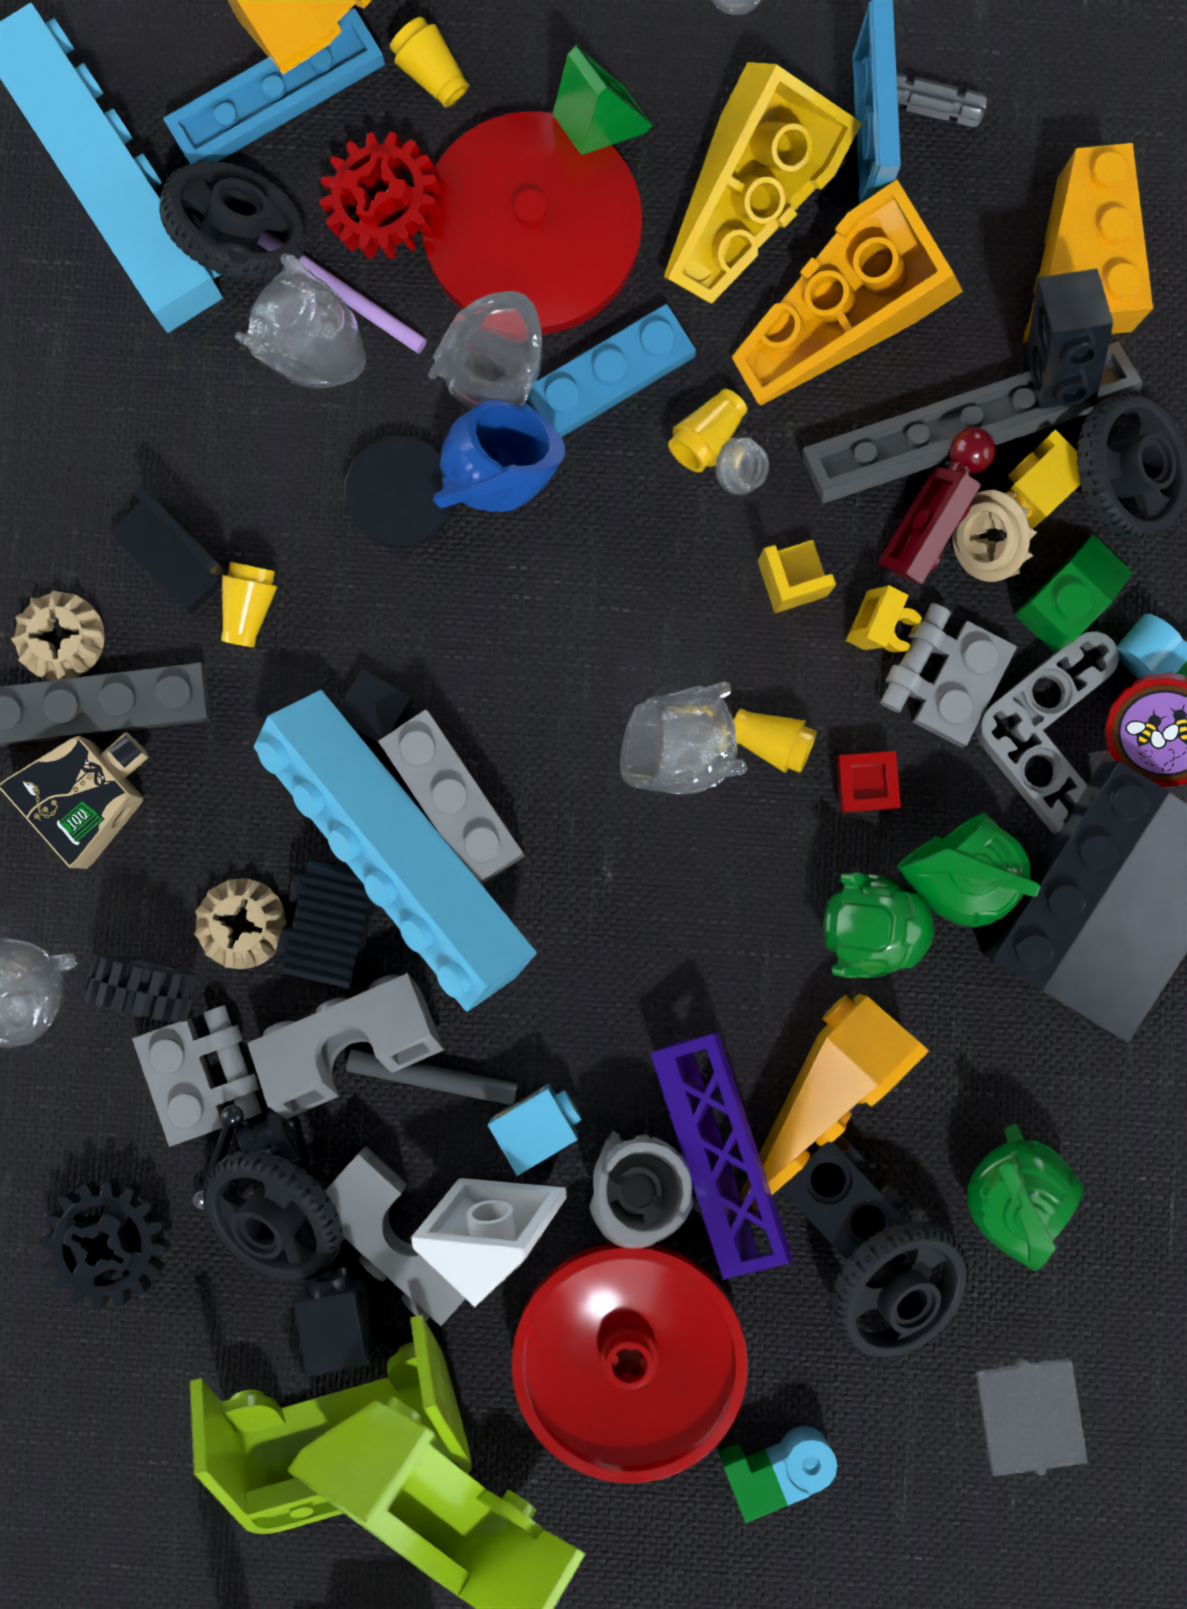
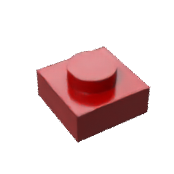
M896 751L839 755L836 757L841 813L901 808Z

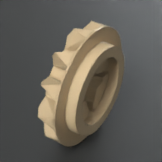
M996 490L976 493L971 501L969 513L952 533L953 547L958 561L970 575L979 580L995 582L1020 573L1019 568L1023 562L1033 556L1028 549L1030 539L1037 532L1029 528L1026 516L1030 509L1020 506L1015 501V494ZM994 528L1007 532V538L998 543L988 541V538L980 539V534L987 533L988 530Z
M52 591L51 594L40 598H31L30 605L24 612L16 615L17 626L15 635L11 640L16 646L19 655L18 661L36 676L51 681L77 678L89 671L99 659L105 639L103 623L95 608L81 597ZM56 618L59 619V624L64 629L79 633V635H70V638L61 640L58 653L55 652L53 644L38 638V636H44V633L53 631V622H56Z
M229 879L208 890L207 896L196 909L197 920L194 935L199 939L205 955L225 968L247 969L256 967L269 960L276 953L280 933L284 925H287L285 909L275 892L261 882L251 879ZM246 900H248L245 908L248 910L246 919L253 922L254 926L263 928L262 932L242 933L239 936V940H236L232 947L234 940L232 938L233 928L225 925V921L219 920V916L237 915L240 908L244 907Z

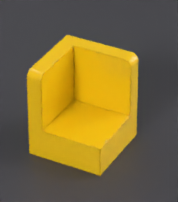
M813 540L777 551L776 545L766 547L758 559V564L775 613L828 597L836 586L833 574L825 576Z

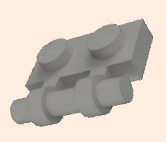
M931 603L920 624L913 625L908 635V638L911 640L910 647L906 651L900 665L892 666L885 680L889 686L880 704L894 712L900 713L908 696L922 702L912 723L963 748L967 746L1017 646L969 621L962 624L956 638L953 639L942 631L951 612L941 605ZM931 652L945 658L932 684L919 676Z
M225 1005L203 1013L210 1031V1035L198 1038L192 1018H188L186 1022L179 1021L132 1038L169 1147L223 1128L224 1124L221 1120L223 1108L221 1104L234 1100L235 1105L243 1110L244 1120L262 1113L255 1091L260 1090L255 1073L250 1075L248 1073L238 1044L243 1041L238 1025L232 1026ZM214 1051H217L227 1083L217 1087L214 1085L204 1056Z

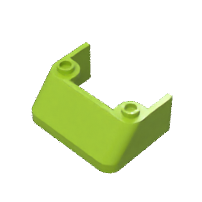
M422 1315L410 1318L414 1342L401 1346L397 1353L388 1360L387 1378L283 1408L280 1407L275 1399L265 1396L259 1390L240 1391L234 1394L230 1400L221 1402L202 1378L190 1381L194 1474L234 1518L247 1531L252 1533H277L344 1514L287 1470L302 1448L374 1400L387 1405L392 1396L409 1406L422 1417L419 1424L427 1427L435 1434L429 1444L468 1474L472 1468L469 1447L445 1357Z
M393 1396L387 1405L374 1400L302 1448L287 1470L403 1558L475 1609H553L585 1555L576 1547L535 1523L532 1517L537 1509L526 1500L508 1489L503 1498L498 1497L485 1489L429 1443L435 1434L427 1427L419 1424L422 1417L417 1412Z

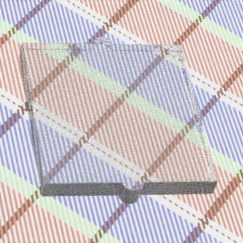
M1069 1358L1029 1364L1024 1359H1020L1017 1362V1366L976 1371L990 1469L993 1476L1035 1471L1036 1474L1042 1476L1049 1468L1088 1463L1073 1365Z

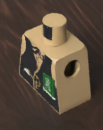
M126 732L104 752L92 740L77 736L5 779L0 784V790L69 868L87 869L95 862L141 805L144 798L126 777L148 759L149 756L142 746Z

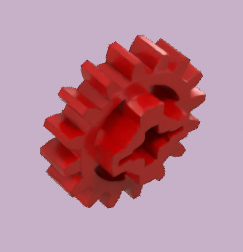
M373 132L367 133L366 147L361 149L355 143L349 141L346 143L350 156L345 161L334 156L330 160L337 170L335 177L326 176L321 179V184L330 194L319 200L320 206L329 216L325 221L336 237L340 236L339 239L347 249L352 252L359 247L368 259L374 258L378 247L382 248L389 259H393L396 256V245L402 242L409 250L413 251L416 249V245L412 236L417 231L425 235L432 233V229L425 220L427 215L436 216L441 214L442 209L436 199L433 198L443 192L442 185L436 175H433L437 170L427 154L422 156V152L416 142L411 139L403 145L394 132L388 134L384 144L379 143ZM403 169L412 174L414 187H410L402 174ZM349 205H354L356 208V214L360 218L359 224L352 220Z

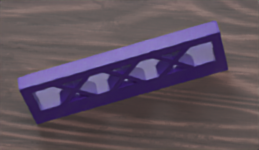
M719 1031L691 1040L687 1038L670 1043L651 1052L653 1064L684 1159L689 1165L691 1181L723 1279L788 1264L793 1257ZM703 1049H707L714 1070L707 1089H705L693 1053ZM718 1086H719V1089H720L722 1098H720L719 1096L715 1095V1092H716ZM711 1106L729 1116L733 1130L725 1146L723 1145ZM736 1143L738 1144L741 1155L733 1151ZM730 1163L748 1174L751 1189L744 1203L741 1200ZM755 1199L760 1212L752 1208ZM748 1220L766 1230L772 1248L771 1252L759 1254Z

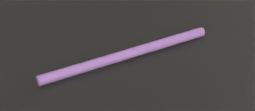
M263 230L257 244L272 252L281 248L285 242L268 230ZM302 254L298 264L294 267L296 271L419 354L427 343L426 338Z

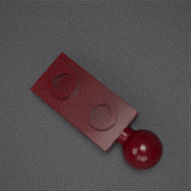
M970 427L956 434L949 450L952 464L949 469L934 466L877 562L879 566L892 575L922 584L928 573L938 565L944 546L956 526L969 513L971 501L981 486L979 482L970 477L971 474L985 470L995 457L996 445L994 439L984 429Z

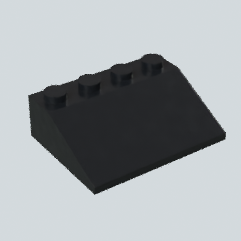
M1102 761L1088 782L1080 799L1074 804L1065 818V824L1055 834L1030 873L1031 880L1041 886L1036 897L1026 894L1022 896L1016 906L1002 917L981 950V953L1129 1043L1187 953V804L1120 761Z

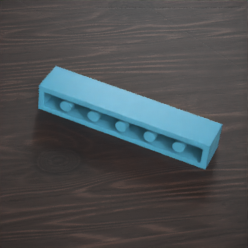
M29 3L0 21V79L148 307L166 332L169 333L223 299L213 282V279L221 274H217L213 270L210 271L205 266L199 265L197 261L190 259V256L185 255L176 246V243L170 239L160 218V199L153 190L162 184L143 153L134 159L130 155L124 144L133 138L116 111L112 108L103 113L95 99L103 95V92L85 64L82 63L74 68L66 57V54L73 51L74 48L55 18L44 23L33 4Z
M319 690L267 716L254 745L261 763L270 773L275 774L293 796L299 811L304 816L311 818L328 839L330 848L335 856L341 861L346 862L364 884L369 898L376 905L382 907L400 929L405 943L423 957L437 975L442 989L449 996L455 998L464 1010L468 1012L514 980L537 952L325 693Z

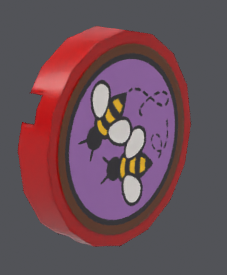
M1172 672L1146 675L1133 682L1131 686L1121 692L1111 706L1105 728L1108 751L1114 760L1120 761L1161 787L1187 784V676Z

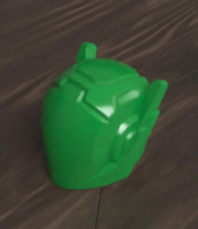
M986 813L967 820L943 839L937 836L933 837L911 852L897 865L898 870L917 895L922 897L933 912L956 925L966 927L985 926L1001 919L1016 906L1024 894L1036 897L1041 888L1037 882L1031 880L1029 859L1022 845L1007 831L998 827L997 823Z
M858 872L842 873L840 881L844 883L845 887L839 894H834L827 901L828 907L825 910L823 919V935L825 936L823 942L830 952H834L838 959L837 964L832 966V975L848 978H877L893 973L900 968H913L927 953L932 945L935 934L934 920L925 901L920 895L910 893L893 879Z
M1012 1124L1005 1127L1004 1131L1008 1142L996 1147L986 1155L974 1170L968 1183L967 1206L971 1219L984 1237L1017 1262L1033 1271H1038L1055 1251L1056 1244L1054 1239L1075 1212L1083 1195L1084 1184L1053 1149L1038 1141H1025L1018 1125Z

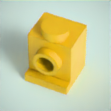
M1056 430L1007 476L1014 485L1006 493L1015 494V501L1020 506L1030 509L1026 517L1031 529L1045 519L1081 484L1077 470V451Z

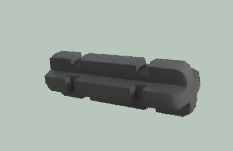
M896 72L898 107L899 104L907 105L906 111L945 121H949L950 116L957 117L956 123L970 127H977L980 124L987 105V96L984 93L966 89L965 94L957 93V86L916 76L914 82L906 80L907 74Z

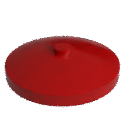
M531 111L505 114L475 126L458 138L445 151L435 166L437 171L433 175H436L442 185L443 192L433 198L436 199L442 210L440 215H427L425 220L432 229V233L430 235L422 234L431 270L437 282L452 302L475 320L497 330L513 334L543 335L555 333L577 326L598 314L618 295L626 284L634 268L640 248L642 230L640 196L631 171L622 156L612 145L581 155L554 118L553 113Z
M608 1243L592 1247L568 1258L553 1269L536 1287L524 1307L516 1329L512 1351V1378L516 1399L528 1426L537 1439L555 1457L571 1468L600 1480L616 1483H643L678 1474L703 1459L717 1446L733 1424L740 1409L745 1393L748 1363L745 1340L736 1310L722 1287L706 1270L688 1257L659 1245L653 1244L644 1248H623L616 1244Z

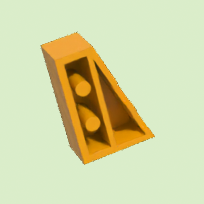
M1133 143L1076 148L1057 178L1044 239V254L1033 293H1036L1037 280L1040 277L1098 268L1114 322L1111 334L1132 332L1153 309ZM1034 300L1029 323L1027 324L1025 329L1023 343L1028 342Z

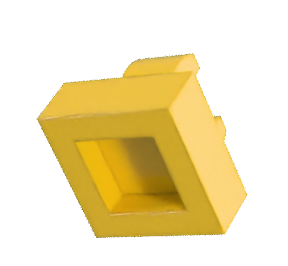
M888 585L867 590L846 641L863 650L885 648L890 652L908 651L910 644L896 636L895 626L899 620L910 626L920 624L922 618L915 610L903 608L909 595Z

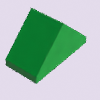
M575 46L568 53L552 115L581 155L645 134L653 127L646 114L620 81L578 46Z

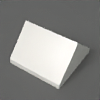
M459 1178L411 1237L413 1249L475 1307L525 1260L565 1201L566 1189L565 1187Z

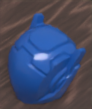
M501 400L483 401L458 418L447 433L442 445L439 464L444 476L442 478L443 489L434 495L433 501L441 509L463 502L470 507L488 512L516 510L532 500L548 484L565 456V444L553 425L528 404L515 406Z

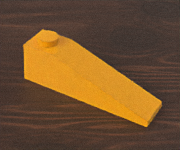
M898 179L846 214L835 228L837 233L816 259L812 257L800 272L802 274L801 278L780 303L772 306L732 356L733 361L760 406L915 324L963 292L953 271Z
M858 993L851 1000L845 995L822 1018L828 1025L818 1034L759 1153L772 1195L805 1166L810 1158V1153L806 1149L813 1142L818 1146H822L828 1141L832 1143L846 1130L845 1124L852 1115L850 1110L857 1103L863 1104L867 1102L872 1107L928 1052L916 1038L868 996ZM747 1177L740 1192L743 1203L751 1189L749 1177ZM756 1199L752 1204V1208L755 1210L758 1208Z

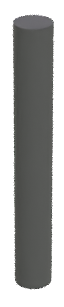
M353 1049L349 1053L346 1072L514 1106L518 1083L417 1062L391 1073L376 1058L375 1054Z

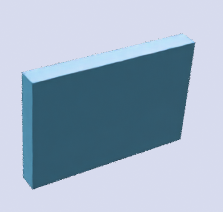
M893 0L869 1L852 57L855 118L862 123L856 134L859 205L895 181L901 167Z

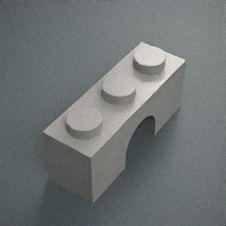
M427 709L378 741L440 835L481 885L525 856Z
M406 973L402 976L388 975L379 978L370 984L369 990L349 999L336 998L321 1004L316 1009L315 1014L297 1022L283 1021L274 1024L264 1031L262 1037L247 1043L267 1106L283 1118L288 1119L338 1097L339 1095L332 1076L333 1064L337 1055L345 1047L356 1042L371 1043L376 1058L391 1073L443 1051L442 1043L422 990L410 975Z
M365 1146L325 1190L339 1214L343 1231L342 1241L346 1239L361 1253L359 1261L372 1276L380 1281H385L388 1277L404 1292L401 1297L402 1301L416 1316L422 1315L425 1321L431 1317L442 1326L466 1298L415 1251L412 1244L402 1241L393 1232L389 1221L390 1207L403 1192L407 1183Z

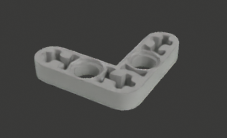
M1097 631L1086 632L1080 635L1072 644L1050 656L986 707L975 728L976 737L980 745L1053 834L1061 830L1065 824L1063 820L1069 813L1059 799L1052 800L1047 805L1043 798L1059 791L1066 782L1070 790L1062 792L1060 795L1070 806H1074L1086 789L1087 784L1043 730L1109 678L1116 670L1119 662L1117 646L1110 637ZM1081 646L1085 650L1096 647L1101 653V656L1096 660V664L1100 668L1099 671L1092 666L1079 672L1073 678L1064 671L1074 666L1083 658L1084 654L1080 649ZM1059 661L1063 669L1057 666V663ZM1039 678L1052 679L1059 686L1061 697L1059 703L1054 708L1047 709L1041 707L1034 700L1032 689L1034 683ZM1074 682L1080 685L1078 690H1076ZM996 715L1000 719L1008 716L1013 718L1015 724L1010 729L1011 735L1019 744L1027 742L1030 738L1035 744L1034 747L1020 752L1012 761L1008 753L1018 748L1007 736L999 739L993 736L991 731L997 726L993 716ZM1033 756L1044 757L1053 768L1052 779L1045 787L1033 786L1025 776L1026 762Z

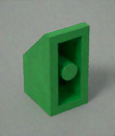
M1092 534L1014 616L1053 653H1056L1072 644L1113 602L1134 572Z

